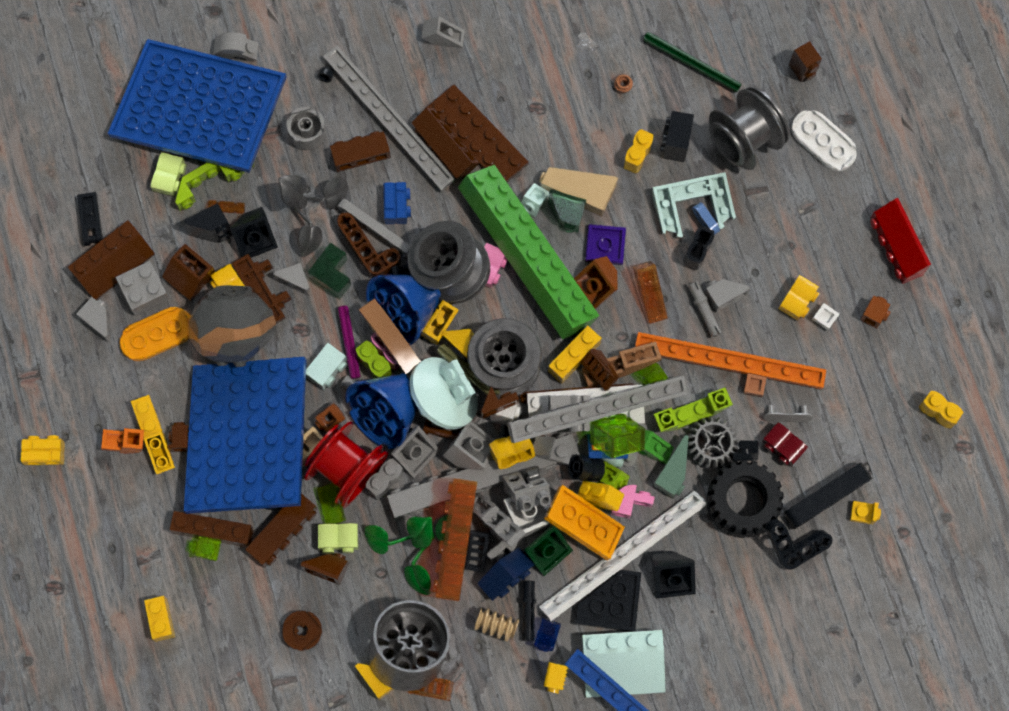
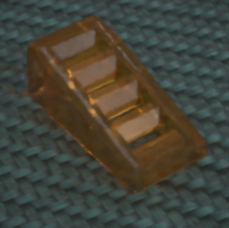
M435 678L429 684L427 692H425V686L420 691L413 690L408 693L450 701L454 682ZM437 682L436 694H433L434 685ZM443 684H445L443 695H441Z

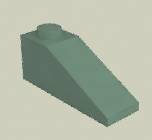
M687 435L684 436L653 487L672 499L676 494L680 496L685 488L683 482L686 473L689 439Z

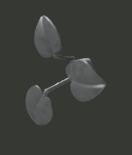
M286 175L278 178L283 202L288 206L294 207V211L309 225L302 226L298 234V247L302 257L308 256L320 246L322 231L318 226H313V223L300 209L306 207L307 200H326L327 208H337L340 201L345 199L347 195V183L340 178H331L325 183L323 188L325 197L303 195L307 190V183L301 176Z

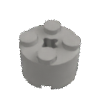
M300 107L294 110L287 120L289 138L296 148L311 150L324 142L326 129L324 119L318 111L310 107Z

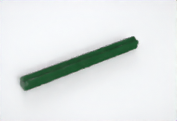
M650 32L645 34L643 41L734 92H738L742 84L658 36Z

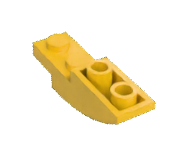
M150 395L130 401L140 429L144 430L143 439L156 475L175 468Z

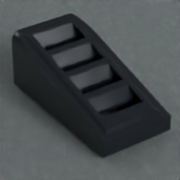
M470 530L464 570L484 572L490 532ZM473 537L485 538V542L473 540ZM472 544L484 546V549L472 548ZM471 552L483 555L482 557L471 556ZM470 560L479 561L481 565L469 564Z

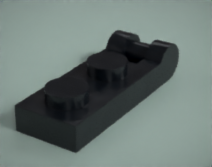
M96 192L79 194L77 199L84 246H89L91 243H99L104 239L98 197ZM89 231H95L96 235L89 236Z

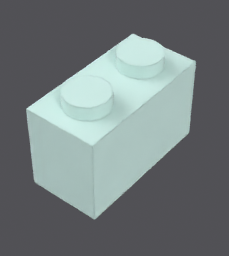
M327 343L306 369V378L322 390H325L326 387L329 388L334 383L336 374L338 372L341 373L346 368V355Z

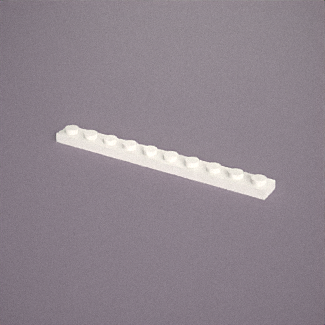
M693 491L614 550L610 560L602 559L539 606L541 611L550 621L560 616V614L576 604V602L648 548L652 547L688 518L699 512L707 505L705 499Z

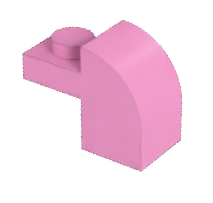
M637 485L625 486L619 490L624 493L621 506L618 511L611 510V515L630 519L633 504L652 508L655 497L650 496L651 493L645 491L635 493Z

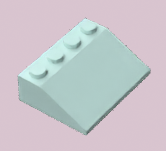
M662 630L582 635V653L630 695L666 692ZM585 683L586 698L601 697Z

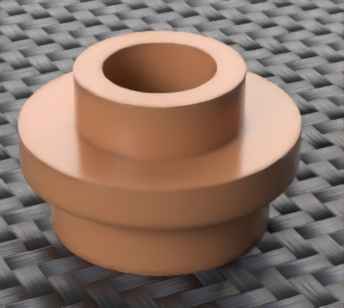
M619 75L615 79L614 86L617 91L626 93L632 89L633 81L628 75ZM624 82L627 85L623 87L620 85V83Z

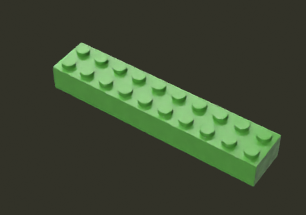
M492 165L468 174L458 189L562 340L584 330L587 325L590 327L600 315L497 167Z

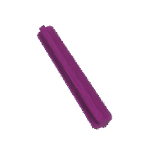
M344 305L338 307L350 377L351 379H357L361 375L348 306Z

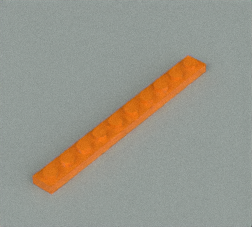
M641 332L637 334L635 347L656 342L662 358L742 374L749 373L764 376L767 379L821 390L824 388L826 369Z

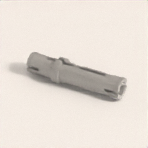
M699 281L688 285L694 299L693 303L698 307L710 337L713 338L720 335L722 331L707 302L709 299L704 295L700 287Z

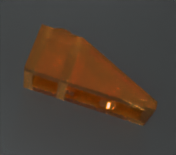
M652 261L633 265L636 283L649 323L668 319L656 265Z

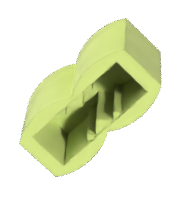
M161 152L151 182L152 191L175 196L180 187L181 181L179 179L181 174H185L187 167L182 157Z
M319 524L318 549L323 554H333L334 550H342V553H354V550H358V524Z

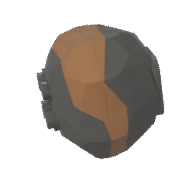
M222 285L215 287L197 302L189 319V338L201 355L213 360L218 366L228 365V362H233L235 367L246 366V362L253 360L255 354L270 341L276 331V321L272 309L258 294L252 291V287Z

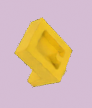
M853 501L850 521L873 525L881 516V509L878 508L879 503L874 502L870 504Z

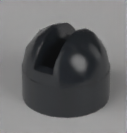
M324 66L319 70L317 76L323 82H331L333 70L329 66Z

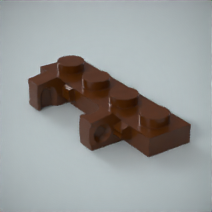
M249 254L233 262L232 265L243 284L252 287V291L258 294L272 309L276 324L286 319L281 310L285 308L284 304L292 300L287 291L277 296L275 293L271 294L263 280L265 278L264 274L273 269L270 261L267 259L260 264L258 261L253 263Z

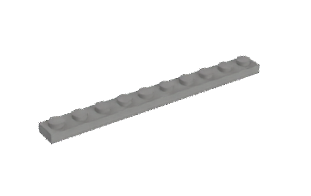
M338 45L323 56L326 63L440 192L455 182V177L450 174L447 168Z
M684 375L507 423L511 443L687 395Z

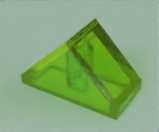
M658 363L633 373L645 385L669 379Z

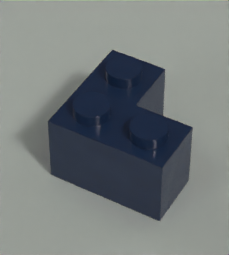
M519 547L500 559L477 584L492 601L498 597L502 599L510 592L508 589L510 586L513 588L531 574L529 570L534 566V563Z

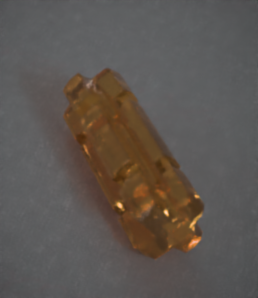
M209 200L208 208L218 203L222 212L234 213L236 211L241 214L245 212V203L237 202V204L231 201L217 202V200Z

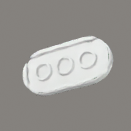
M806 110L800 112L794 118L791 127L793 137L824 166L834 171H843L852 166L857 155L855 143L822 113L815 110Z

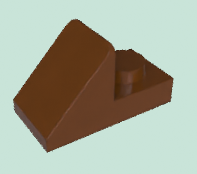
M491 386L481 411L482 418H487L519 404L517 393L511 394V392H507L500 396L501 399H497Z

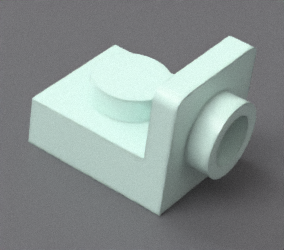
M534 183L524 195L521 203L530 215L536 217L540 207L549 197L550 192Z

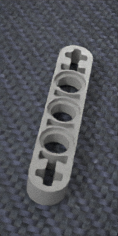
M342 199L337 208L342 213H350L360 226L391 248L398 250L401 255L408 259L410 244L348 200Z

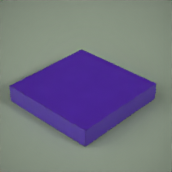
M589 224L585 262H592L594 259L607 256L612 264L623 265L626 228Z

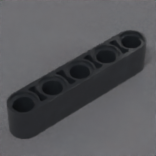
M859 463L786 510L783 514L795 530L873 478L864 465Z

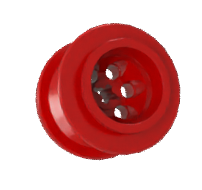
M352 421L342 427L338 424L335 425L321 439L305 462L308 470L304 480L308 481L318 472L340 489L334 504L337 505L342 502V508L349 506L366 487L369 478L379 471L388 456L386 451L381 453L382 445L377 446L368 454L347 436L353 427Z

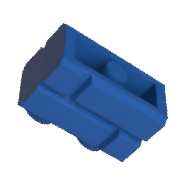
M405 182L383 183L385 224H406L407 217H411V206H407V200L411 199L410 188L406 187Z

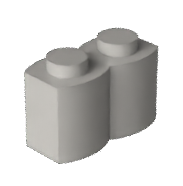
M393 458L387 460L381 466L380 471L372 475L367 481V491L376 500L381 499L387 494L390 486L396 484L402 478L404 473L403 467Z

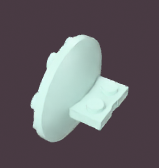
M431 357L424 359L413 369L410 376V395L423 417L446 429H459L473 420L478 408L477 394L472 382L466 378L457 359L449 363L443 358Z

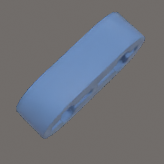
M700 202L692 207L694 215L702 226L714 230V235L720 232L717 222L703 203Z

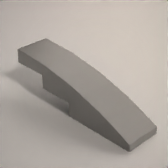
M480 493L465 505L474 516L510 547L526 534L509 516L500 511L493 502Z

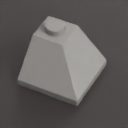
M471 421L462 427L447 447L443 456L459 468L483 470L492 457L489 444L495 439Z

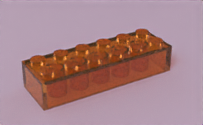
M453 478V482L449 481L447 493L451 494L450 501H446L444 512L448 514L447 521H443L441 533H445L444 541L440 540L438 553H442L441 560H437L435 573H439L438 580H434L432 593H436V598L460 600L477 488L476 481Z

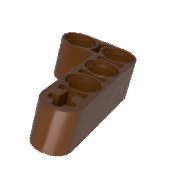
M342 213L338 216L337 224L339 231L371 278L377 275L390 274L392 266L400 267L401 257L398 250L390 248L378 255L350 213ZM346 221V223H349L350 230L348 229L346 224H343V222ZM354 236L361 237L357 242L351 240ZM364 251L371 252L367 257L361 255ZM391 256L397 258L395 262H389L387 259ZM374 266L381 268L378 272H373L371 269Z

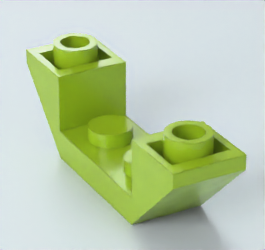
M209 162L182 177L175 201L178 209L181 211L193 206L196 200L190 188L200 186L202 181L214 178L221 171L229 183L230 181L240 179L244 171Z
M726 387L708 393L706 398L674 410L671 407L653 415L660 432H667L700 422L703 418L713 417L733 404Z

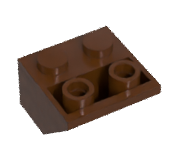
M184 244L171 258L162 278L191 301L212 279L210 275L215 273L213 266Z

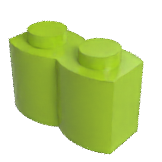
M366 340L356 348L358 360L364 367L370 370L373 378L392 375L389 362L378 354L376 347L371 342Z

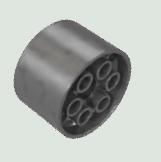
M404 600L387 607L376 620L368 646V661L374 675L388 687L401 691L418 690L430 684L439 674L449 649L450 631L447 622L434 607L424 602ZM401 622L402 629L399 631L395 623ZM424 628H425L427 631H429L427 634H425L424 636H422L421 631H422ZM408 631H413L415 635L409 634ZM388 636H394L395 639L389 640ZM378 641L383 642L384 645H378ZM424 644L429 645L430 648L427 649ZM384 654H389L392 658L386 659ZM436 654L439 655L438 659H435L433 657H430L429 655ZM423 662L426 667H420L417 663Z

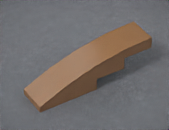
M375 299L358 309L379 341L383 343L392 358L396 360L404 374L413 370L421 362Z
M653 342L620 351L619 355L606 359L619 378L662 360L657 343ZM582 368L587 387L600 385L586 368Z

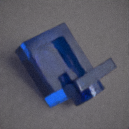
M542 618L534 646L544 652L553 651L561 623Z

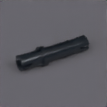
M523 581V599H521V603H523L522 641H535L534 610L535 603L537 602V599H535V581Z

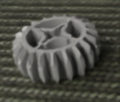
M711 416L708 422L703 418L701 420L702 425L696 422V428L690 429L692 434L688 435L689 440H691L688 442V447L693 448L689 450V454L695 453L693 460L695 461L699 458L700 466L703 462H706V468L713 464V468L717 469L718 463L721 467H724L725 462L731 463L730 457L733 458L734 451L739 450V447L735 445L739 443V439L733 438L738 433L737 431L731 432L734 426L730 425L727 427V420L722 424L720 423V417H717L716 422H714ZM707 429H716V430H719V431H721V432H719L718 434H713V433H711L710 431H706V430H707ZM700 433L705 441L702 449L698 445V435ZM725 436L728 440L727 452L723 450L724 447L721 444ZM710 439H712V441H713V439H714L715 441L718 439V441H717V443H716V446H714V445L711 446V445H710V446L708 447V445H709V443H710V441H711ZM712 451L720 456L711 457L706 455V453Z

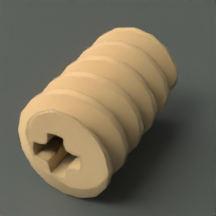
M481 608L475 624V630L478 631L482 627V633L485 634L489 629L490 636L497 632V639L505 635V642H508L510 638L513 640L519 619L512 623V617L510 616L505 621L503 613L497 618V611L490 615L489 608L482 612Z

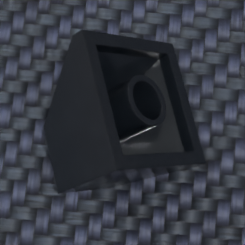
M263 207L244 213L230 227L241 258L247 254L252 258L278 248Z
M673 551L652 553V570L657 599L696 594L695 561Z

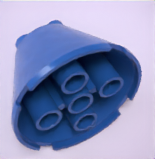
M377 275L370 279L366 287L367 302L375 299L409 345L414 344L419 339L438 306L439 297H441L439 289H428L421 286L411 275Z
M401 373L400 375L356 381L346 390L345 400L346 403L349 402L351 408L349 414L356 426L368 439L377 445L384 444L388 446V449H395L404 443L418 409L410 395V380L406 374Z

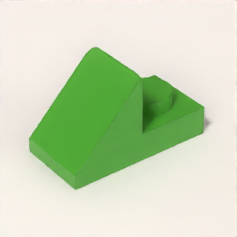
M645 430L638 447L641 449L639 452L641 455L663 464L668 463L674 449L672 445L649 430Z

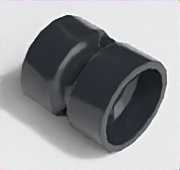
M576 454L570 459L568 473L575 480L598 482L604 476L605 463L602 458H589V456Z

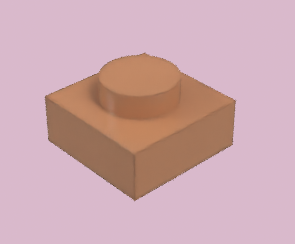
M748 373L744 394L763 397L767 377Z

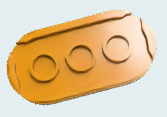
M170 307L133 323L123 331L120 338V348L129 359L145 361L183 344L189 339L188 329L191 315L179 307Z

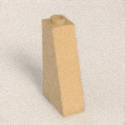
M549 167L546 173H542L539 182L541 187L549 191L550 194L602 216L617 186L618 178L615 176Z

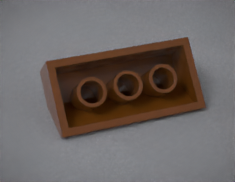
M127 220L69 265L68 268L89 295L98 300L118 284L117 276L144 264L155 253L130 221Z

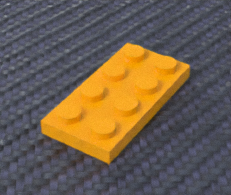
M564 485L558 487L544 517L546 521L606 561L611 559L625 526Z

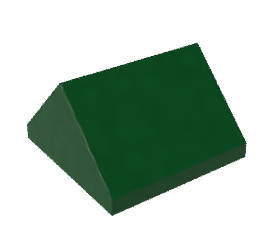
M551 525L524 550V553L534 563V567L545 576L573 550L558 528Z

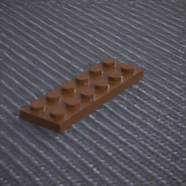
M455 84L427 106V108H434L483 169L495 165L506 182H508L529 164V161Z

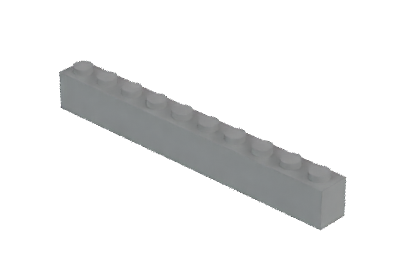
M567 433L556 436L555 441L574 445L571 457L579 454L572 434L567 435ZM534 456L528 461L516 463L506 469H499L494 459L490 458L483 470L464 468L465 470L459 472L452 470L447 472L444 477L438 478V476L429 478L426 483L420 484L417 482L409 485L408 489L393 490L387 498L394 519L397 521L504 485L502 478L504 475L518 471L522 475V470L539 466V472H543L563 464ZM514 478V479H511V480H509V481L513 482V481H516V480H518V479H517V478Z

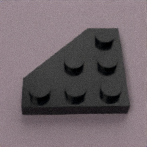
M621 570L594 591V593L580 602L577 609L576 625L635 632L641 572Z

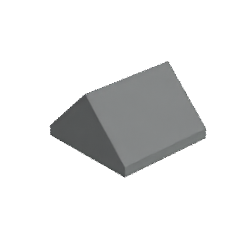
M416 425L406 436L404 443L393 450L391 458L399 463L403 470L411 477L415 478L440 449Z

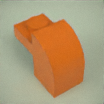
M124 428L123 431L103 429L101 450L118 451L124 454L139 453L143 448L144 430Z

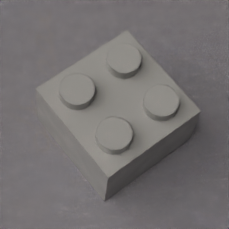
M151 261L116 277L135 316L170 300Z

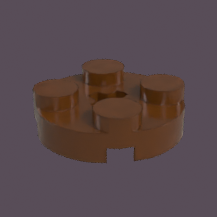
M296 611L290 614L285 619L282 629L283 638L287 645L301 652L314 648L319 643L323 634L320 620L316 615L308 611ZM299 626L302 628L306 626L308 628L305 636L297 634Z

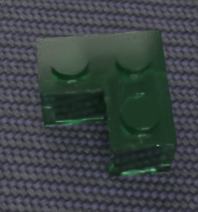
M330 243L308 271L310 280L339 300L351 286L350 278L339 271L347 261L346 253Z

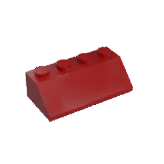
M895 198L874 211L870 223L879 235L878 240L881 246H884L887 251V259L893 264L897 279H900L902 284L923 276L931 263L899 198Z

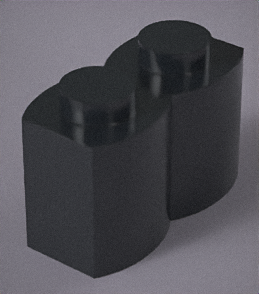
M700 226L697 229L692 244L687 250L684 265L695 270L702 266L706 253L711 247L714 230L705 226Z

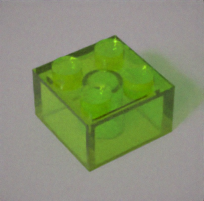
M621 413L613 417L601 418L591 422L590 443L610 458L645 450V428Z

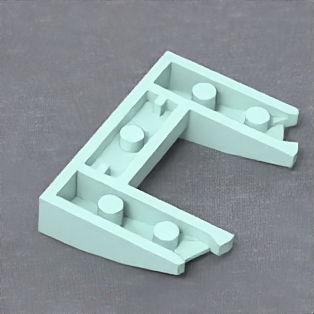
M726 172L656 186L651 189L663 234L669 231L677 233L678 238L683 237L676 202L709 196L715 219L720 229L725 227L723 223L731 217L734 220L736 218Z

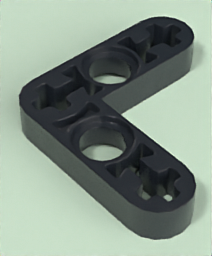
M773 519L766 526L767 534L780 563L788 570L795 569L831 546L833 541L830 534L824 530H819L794 545L785 524L780 520ZM776 526H778V527H777V530H778V533L781 534V535H778V534H776V533L774 532V531L776 530V529H775ZM787 540L786 546L779 549L780 542ZM810 546V550L806 554H802L803 548Z

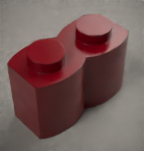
M779 422L762 441L764 443L763 447L769 453L774 452L779 456L778 460L783 465L791 467L808 448L803 441L793 435Z

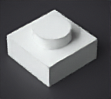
M824 303L812 320L826 330H829L839 316V313Z

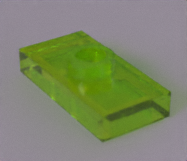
M329 484L317 488L325 524H338L346 521L344 510L341 507L342 502L337 505L334 504L335 498L339 493L338 487L334 484Z

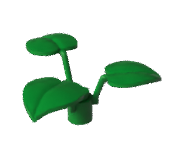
M415 516L409 518L406 524L409 536L394 541H388V534L383 528L376 525H367L364 528L367 542L371 549L378 554L387 553L388 545L391 546L411 539L414 547L420 548L411 562V566L405 567L404 574L411 588L418 593L430 595V576L424 567L416 565V561L434 540L432 517Z

